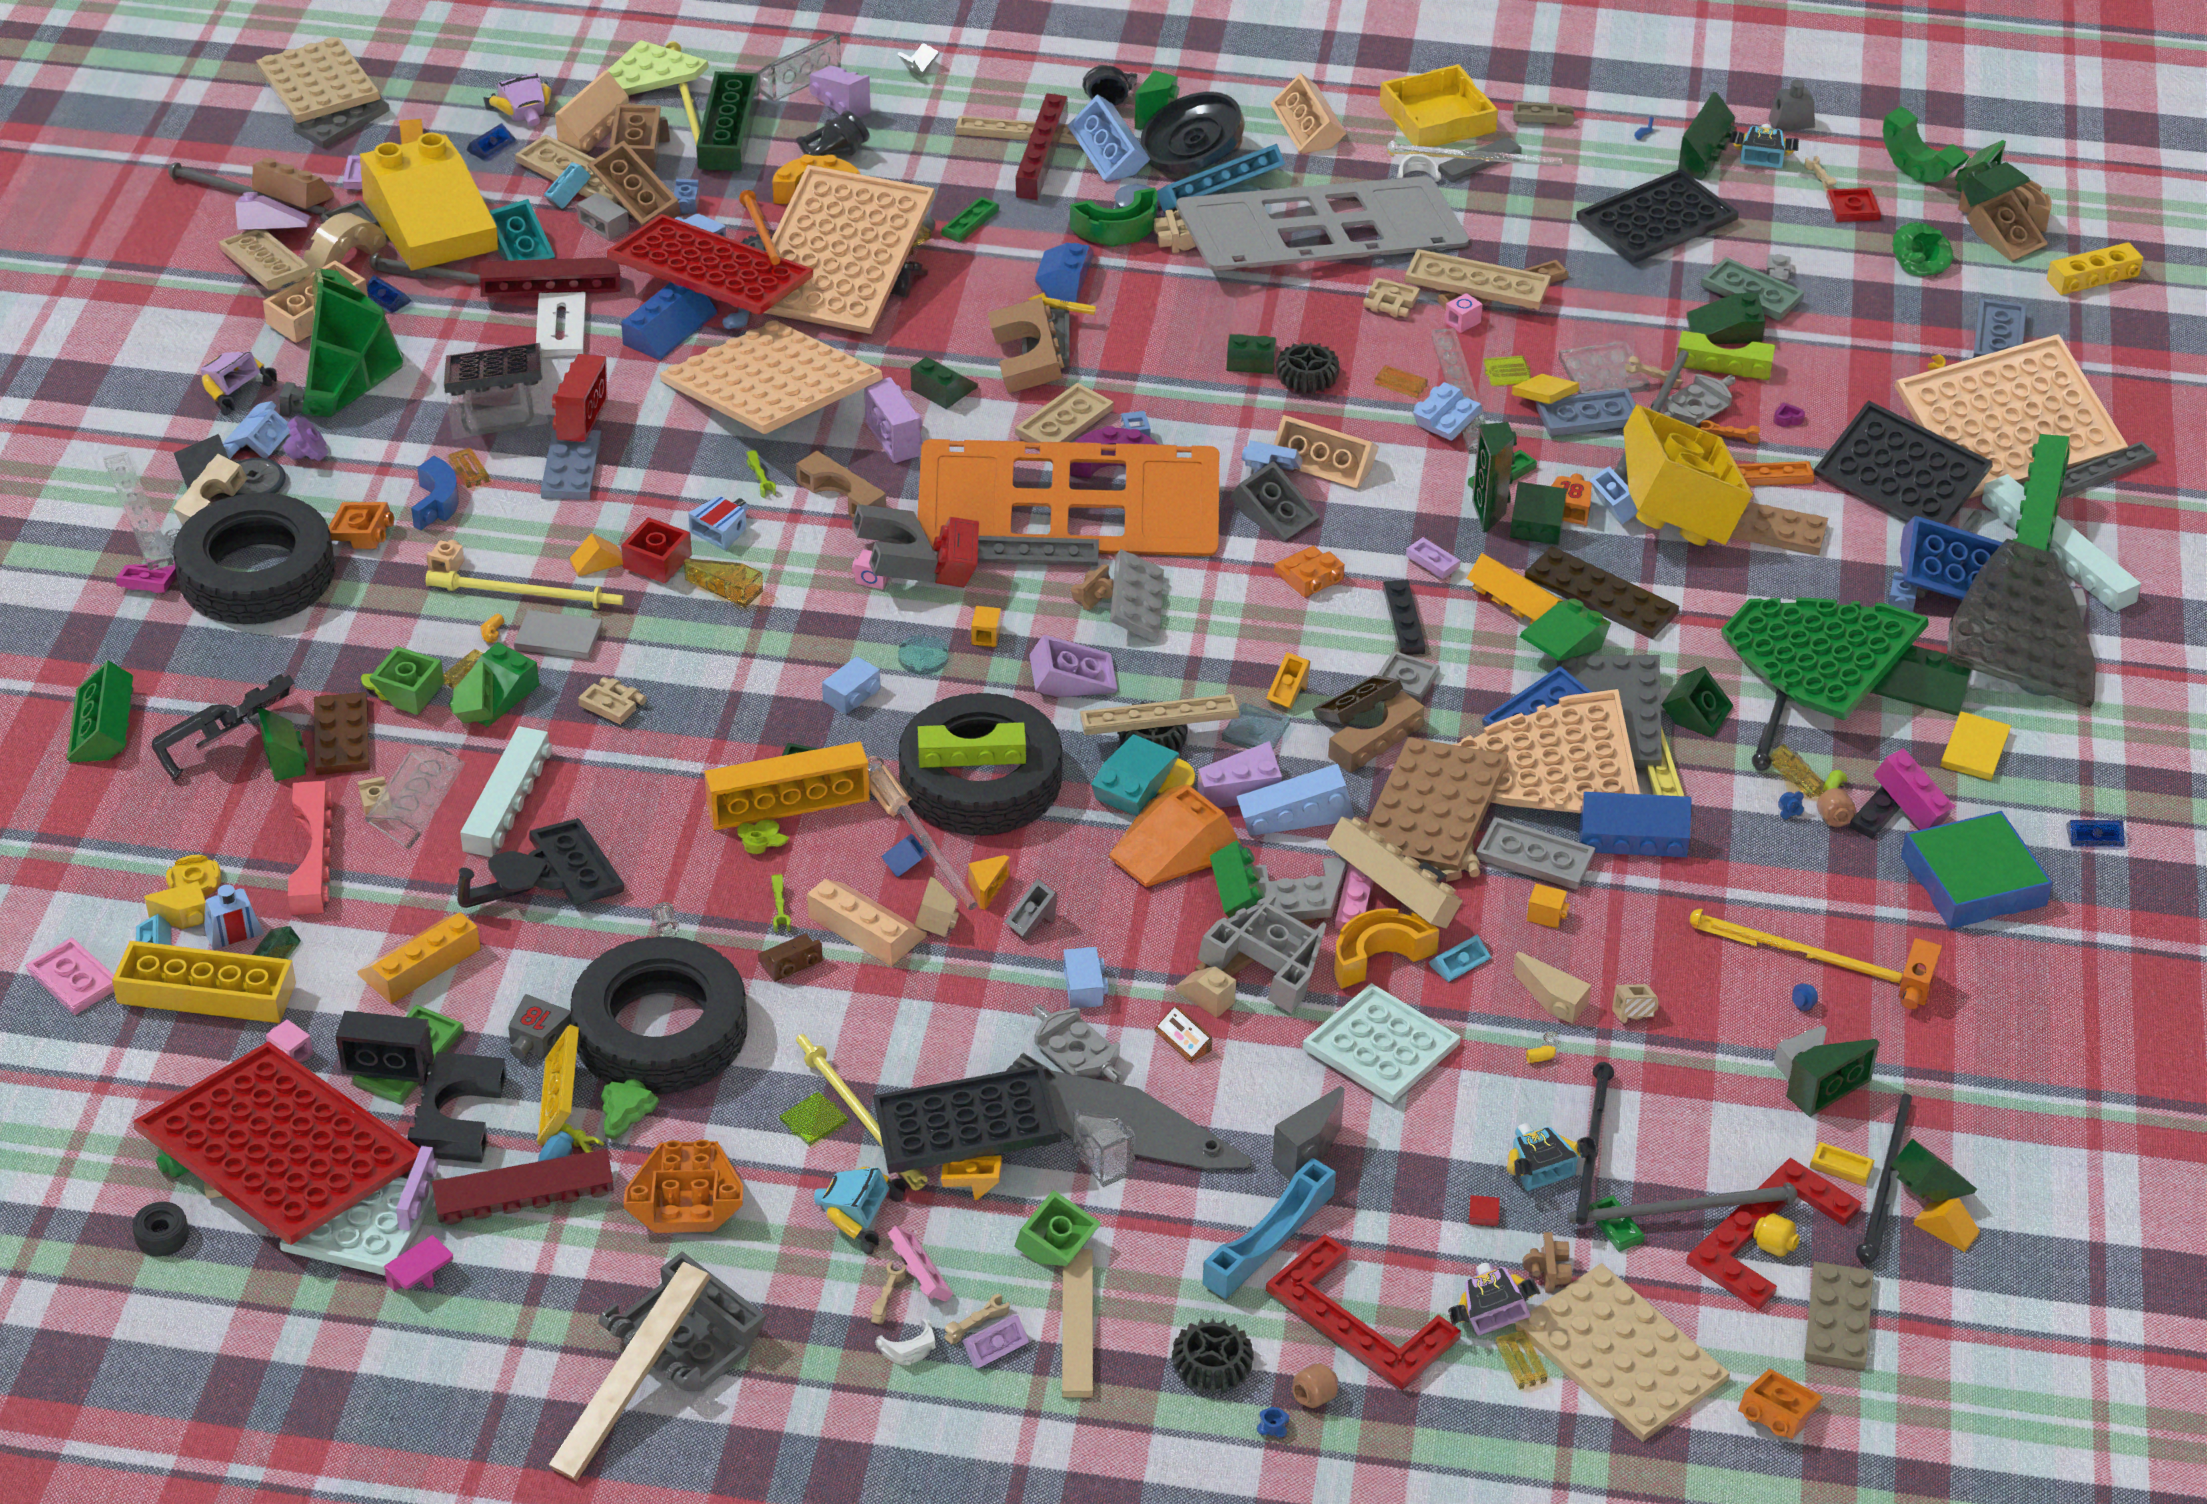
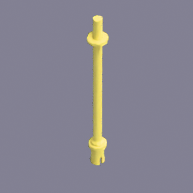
M429 570L426 574V586L444 587L449 591H455L458 587L589 601L593 602L595 609H598L601 603L624 604V595L602 593L600 586H596L594 592L466 578L460 577L456 571L444 573Z
M805 1034L797 1036L796 1042L806 1053L804 1061L807 1067H817L883 1147L878 1123L825 1060L827 1052L824 1046H814ZM919 1168L902 1173L896 1172L897 1175H902L912 1190L915 1191L925 1186L922 1180L927 1182V1177Z

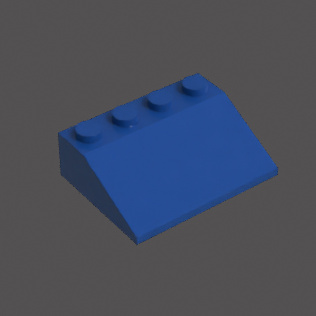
M1915 515L1903 527L1900 554L1904 582L1998 610L2000 608L2007 543Z

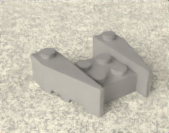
M1271 894L1259 900L1257 905L1247 910L1242 908L1236 911L1235 916L1229 919L1224 917L1218 920L1203 936L1197 959L1210 967L1215 966L1223 970L1239 952L1246 954L1277 972L1273 977L1267 1000L1291 1013L1305 998L1326 923L1323 922L1316 930L1308 927L1275 908L1274 903L1277 895Z

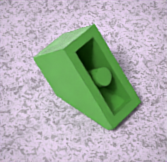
M483 661L478 662L453 690L451 711L463 723L493 719V671Z

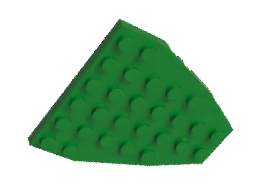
M1799 597L1796 598V603H1781V598H1770L1767 600L1757 598L1748 599L1724 625L1721 633L1725 641L1753 670L1798 704L1845 721L1929 626L1928 617L1885 603H1876L1875 607H1863L1860 601H1852L1851 605H1837V600Z

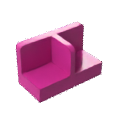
M431 1235L384 1265L387 1285L395 1292L401 1287L409 1289L421 1281L430 1289L434 1287L432 1273L452 1261L453 1253L434 1235Z

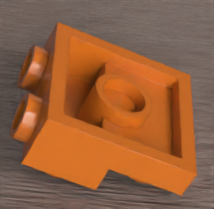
M342 502L329 525L332 541L341 542L351 541L353 549H376L379 542L385 541L387 527L394 525V514L390 511L387 502Z
M1314 545L1274 563V572L1304 598L1344 579L1345 564L1330 551L1323 554Z
M1769 1368L1745 1390L1738 1411L1743 1413L1749 1421L1762 1423L1771 1428L1775 1435L1788 1437L1792 1440L1804 1429L1808 1417L1820 1407L1823 1396Z

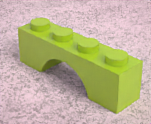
M1682 331L1677 357L1681 350H1685L1689 353L1683 366L1685 368L1769 380L1775 345L1752 341L1749 345L1740 349H1724L1712 344L1705 334Z
M998 723L990 734L976 739L957 737L950 733L944 725L918 726L919 768L1026 764L1024 723Z

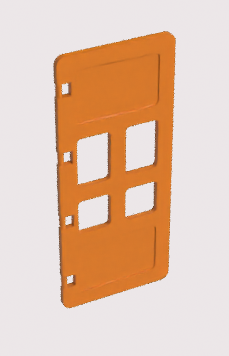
M928 439L921 446L917 519L920 521L921 527L927 535L932 548L935 537L940 535L941 526L947 523L949 517L979 521V536L1099 539V554H1117L1122 549L1135 555L1213 556L1218 551L1220 453L1216 447L1196 445L1188 447L1156 444L1107 445L1075 442L1027 443L1026 441H950V439ZM950 447H964V452H950ZM1025 449H1040V454H1027ZM1101 450L1116 451V456L1101 455ZM1177 452L1191 453V458L1177 457ZM1016 461L1051 462L1053 464L1052 487L1049 489L1015 488L1013 486L1014 463ZM1073 462L1123 463L1126 465V488L1122 491L1071 489L1069 487L1070 464ZM1014 506L1049 507L1051 509L1050 532L1048 534L1012 533V508ZM1072 507L1121 508L1125 511L1124 535H1070L1068 533V511Z

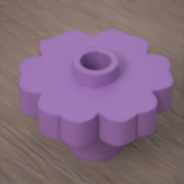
M298 415L289 421L287 426L290 429V437L286 439L283 448L291 459H302L307 455L312 460L315 458L317 461H320L329 453L325 447L327 443L311 422L304 417L300 418Z

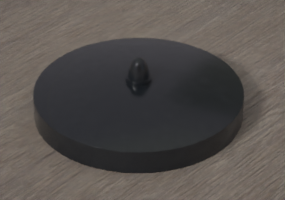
M1219 92L1193 93L1178 98L1157 111L1145 125L1140 143L1150 158L1148 163L1153 168L1166 173L1193 172L1212 165L1226 156L1241 139L1245 128V120L1238 103L1232 97Z

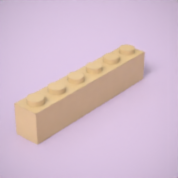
M1341 816L1326 845L1427 922L1447 929L1463 901L1454 894L1456 890L1446 883L1441 882L1440 884L1437 882L1438 876L1426 869L1421 870L1419 868L1420 863L1409 856L1404 857L1401 855L1402 849L1396 845L1385 843V837L1374 830L1369 831L1366 828L1368 824L1357 817H1353L1351 820Z

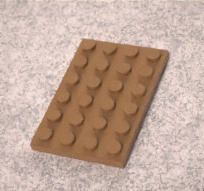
M1408 737L1373 809L1366 828L1369 831L1374 830L1385 837V843H1392L1402 849L1401 855L1404 857L1409 856L1419 863L1427 862L1440 870L1451 869L1459 871L1509 763L1508 755Z

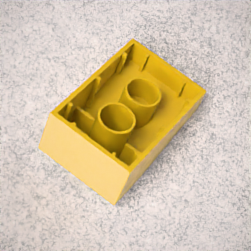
M426 133L421 135L418 141L401 145L391 142L382 143L376 146L375 151L360 154L363 200L411 271L498 250L497 226L463 158L446 135Z
M1636 404L1623 429L1628 489L1638 510L1636 517L1644 524L1655 529H1662L1665 522L1681 528L1679 533L1683 538L1699 546H1705L1709 539L1726 545L1753 493L1722 437Z

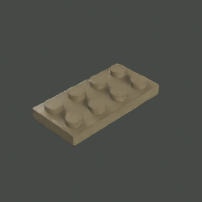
M1814 1261L1804 1361L1865 1370L1873 1270Z

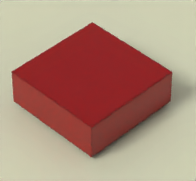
M1470 1195L1469 1224L1498 1226L1500 1197Z

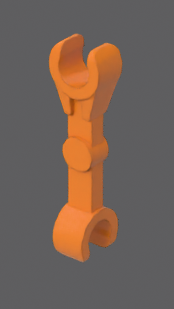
M1709 420L1701 422L1700 429L1717 436L1742 437L1751 444L1758 443L1760 436H1758L1760 428L1753 425L1747 429H1739L1733 426L1723 427Z

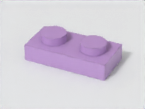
M1424 537L1406 548V556L1442 579L1460 568L1459 559Z
M1013 1314L962 1340L974 1368H980L1029 1343L1018 1314Z

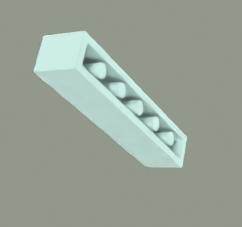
M517 727L460 832L463 852L492 857L497 849L503 846L505 834L508 830L512 829L517 812L522 810L524 799L527 794L531 793L536 776H540L545 759H549L551 755L552 744L549 743L548 732Z

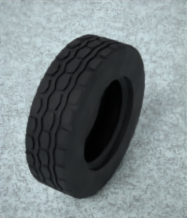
M248 493L214 502L196 512L195 515H192L179 530L173 545L175 568L183 597L198 612L226 623L262 624L297 614L312 605L323 595L329 587L328 585H330L335 572L332 539L324 517L304 501L282 494ZM271 544L284 547L292 552L286 560L278 565L259 571L237 572L217 565L218 561L229 552L250 545Z
M968 693L952 696L929 705L914 716V719H911L905 727L899 741V782L912 798L908 802L910 808L914 809V812L922 819L938 828L973 836L1011 832L1028 825L1030 822H1034L1055 802L1062 783L1061 738L1054 724L1051 723V720L1044 713H1041L1039 709L1022 700L991 693ZM998 723H1024L1026 764H1021L1015 771L1002 778L988 781H972L958 778L947 772L943 767L919 768L918 726L944 725L950 733L957 737L976 739L990 734Z
M669 936L648 937L618 945L601 954L599 958H596L587 966V969L577 979L571 994V1021L573 1026L579 1028L577 1053L584 1065L599 1079H603L608 1084L611 1082L624 1084L628 1079H635L643 1083L646 1090L651 1091L653 1094H669L692 1089L710 1081L713 1077H717L726 1070L727 1066H730L738 1056V1053L741 1052L747 1036L746 993L738 970L720 952L694 940ZM656 993H672L687 997L704 1010L700 1018L687 1029L672 1035L659 1037L635 1034L623 1028L615 1020L617 1014L633 1000Z

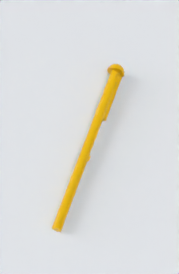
M1696 909L1690 915V924L1695 929L1757 946V942L1783 950L1801 951L1807 953L1806 958L1808 959L1814 958L1900 984L1903 973L1703 915V909Z

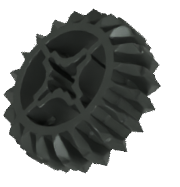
M1301 342L1300 345L1293 343L1292 347H1285V350L1280 352L1278 361H1276V373L1278 379L1281 380V384L1286 385L1287 389L1294 388L1295 392L1299 390L1304 391V394L1308 391L1314 394L1317 390L1323 392L1325 388H1331L1332 384H1336L1338 374L1340 373L1338 357L1335 356V351H1329L1327 346L1321 347L1320 343L1317 345L1312 344V342L1309 344Z
M1187 724L1155 727L1120 731L1117 734H1119L1120 745H1123L1134 734L1173 751H1181L1182 745H1185L1187 740L1188 726Z
M1213 1317L1209 1323H1205L1200 1319L1197 1326L1189 1323L1187 1330L1181 1329L1179 1337L1175 1338L1173 1343V1368L1176 1373H1179L1180 1381H1187L1189 1388L1197 1385L1200 1393L1204 1389H1210L1212 1395L1216 1389H1221L1225 1393L1228 1386L1236 1389L1239 1382H1245L1247 1374H1250L1252 1370L1254 1352L1251 1339L1247 1338L1245 1330L1238 1331L1236 1323L1227 1326L1225 1319L1221 1323H1216ZM1196 1349V1355L1191 1357L1190 1354ZM1234 1355V1360L1229 1362V1357Z

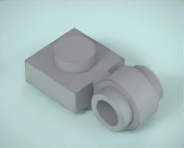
M1768 254L1766 275L1787 284L1790 274L1791 256Z

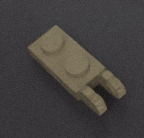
M1534 102L1513 103V121L1558 123L1560 126H1570L1575 121L1573 116L1574 108L1571 105Z

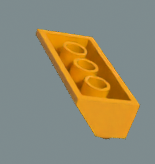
M1483 553L1480 554L1466 578L1474 583L1473 589L1483 595L1486 592L1493 595L1491 600L1503 607L1506 603L1512 606L1510 610L1512 613L1521 618H1524L1525 615L1530 617V624L1535 622L1555 604L1563 601L1506 565Z
M461 912L447 916L364 966L357 973L385 1000L393 1004L479 951L478 927Z

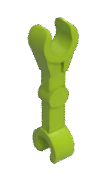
M757 451L746 452L748 456L747 465L755 471L756 478L761 483L760 496L766 497V490H770L773 492V495H776V485L772 481H767L764 470L760 467Z
M782 874L772 875V891L776 898V910H778V915L773 918V930L778 932L777 926L785 924L787 925V931H790L791 919L783 912Z

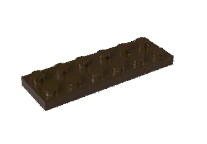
M1553 546L1525 571L1524 577L1538 586L1568 600L1577 599L1589 610L1597 611L1603 617L1652 640L1679 613V605Z

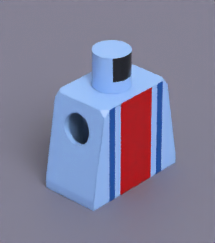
M716 497L688 513L690 532L726 551L746 529V511L748 510L746 501L738 498L732 503L723 497Z
M223 885L218 889L217 896L210 897L205 901L204 930L213 950L263 935V930L244 889L235 890L232 885Z

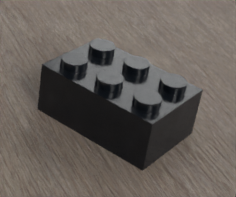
M344 1010L335 1035L342 1074L426 1083L429 1064L433 1063L434 1060L428 1019Z

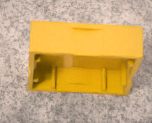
M1459 64L1432 70L1420 75L1381 82L1380 106L1417 151L1496 132L1498 109L1484 93L1477 89L1473 80Z

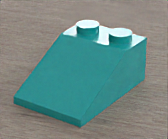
M529 199L489 211L497 226V251L504 261L555 259L554 252Z
M1133 734L1104 762L1091 783L1096 800L1137 817L1148 801L1153 799L1179 758V753Z

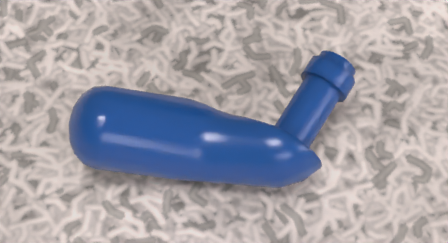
M1654 117L1649 118L1648 128L1641 127L1635 132L1634 137L1636 139H1641L1644 135L1654 131L1652 129Z

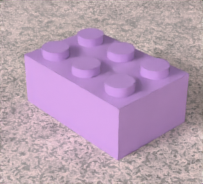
M891 377L865 387V423L892 462L898 463L920 456V446L923 443L920 434L922 419L920 414L916 413L912 408L910 400L904 397L901 387L896 385Z

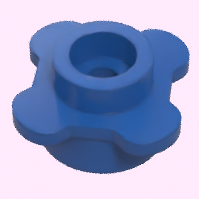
M1800 791L1795 792V794L1786 792L1780 797L1778 807L1781 810L1780 816L1783 819H1788L1792 815L1799 816L1804 812V807L1802 806L1804 794Z
M1269 1407L1262 1410L1259 1414L1261 1423L1257 1425V1432L1261 1435H1276L1278 1438L1286 1436L1287 1429L1285 1426L1290 1420L1289 1415L1277 1407Z

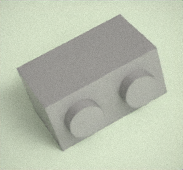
M595 193L577 204L578 223L608 241L629 230L628 211L599 193Z

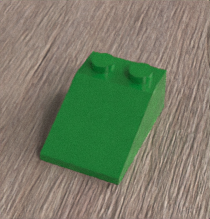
M1569 599L1555 604L1523 630L1520 638L1556 660L1561 661L1600 650L1611 622L1604 619L1601 613L1584 607L1581 601Z
M497 642L482 654L475 663L476 665L478 662L483 661L493 671V719L477 721L486 727L492 725L540 685L537 662L500 642ZM453 697L448 703L449 707H451V701L453 700Z

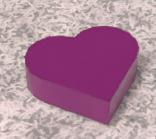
M1783 402L1775 411L1773 421L1780 427L1800 425L1804 422L1805 412L1796 406Z

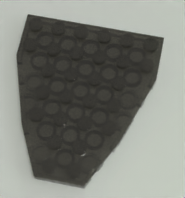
M2006 539L1976 574L1965 597L1949 622L1947 662L2090 708L2095 701L2096 661L2075 597L2053 553Z

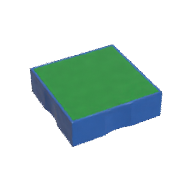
M2002 811L1905 833L1901 857L1916 880L1926 889L1933 905L1949 929L1982 922L1998 915L2015 914L2047 906L2053 882Z

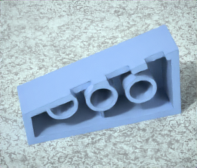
M1338 764L1236 796L1249 836L1336 824L1341 816L1351 820L1355 817L1347 787Z

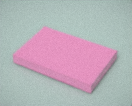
M73 937L25 965L27 972L74 1015L114 992L112 983L114 974Z

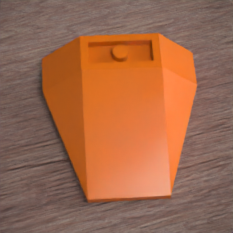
M1186 784L1168 788L1149 800L1110 852L1109 858L1142 885L1149 887L1211 867L1210 855L1236 840L1239 843L1240 841L1226 814Z
M700 1139L695 1142H680L678 1140L659 1142L626 1186L624 1209L654 1233L714 1232L743 1206L744 1186L718 1141Z

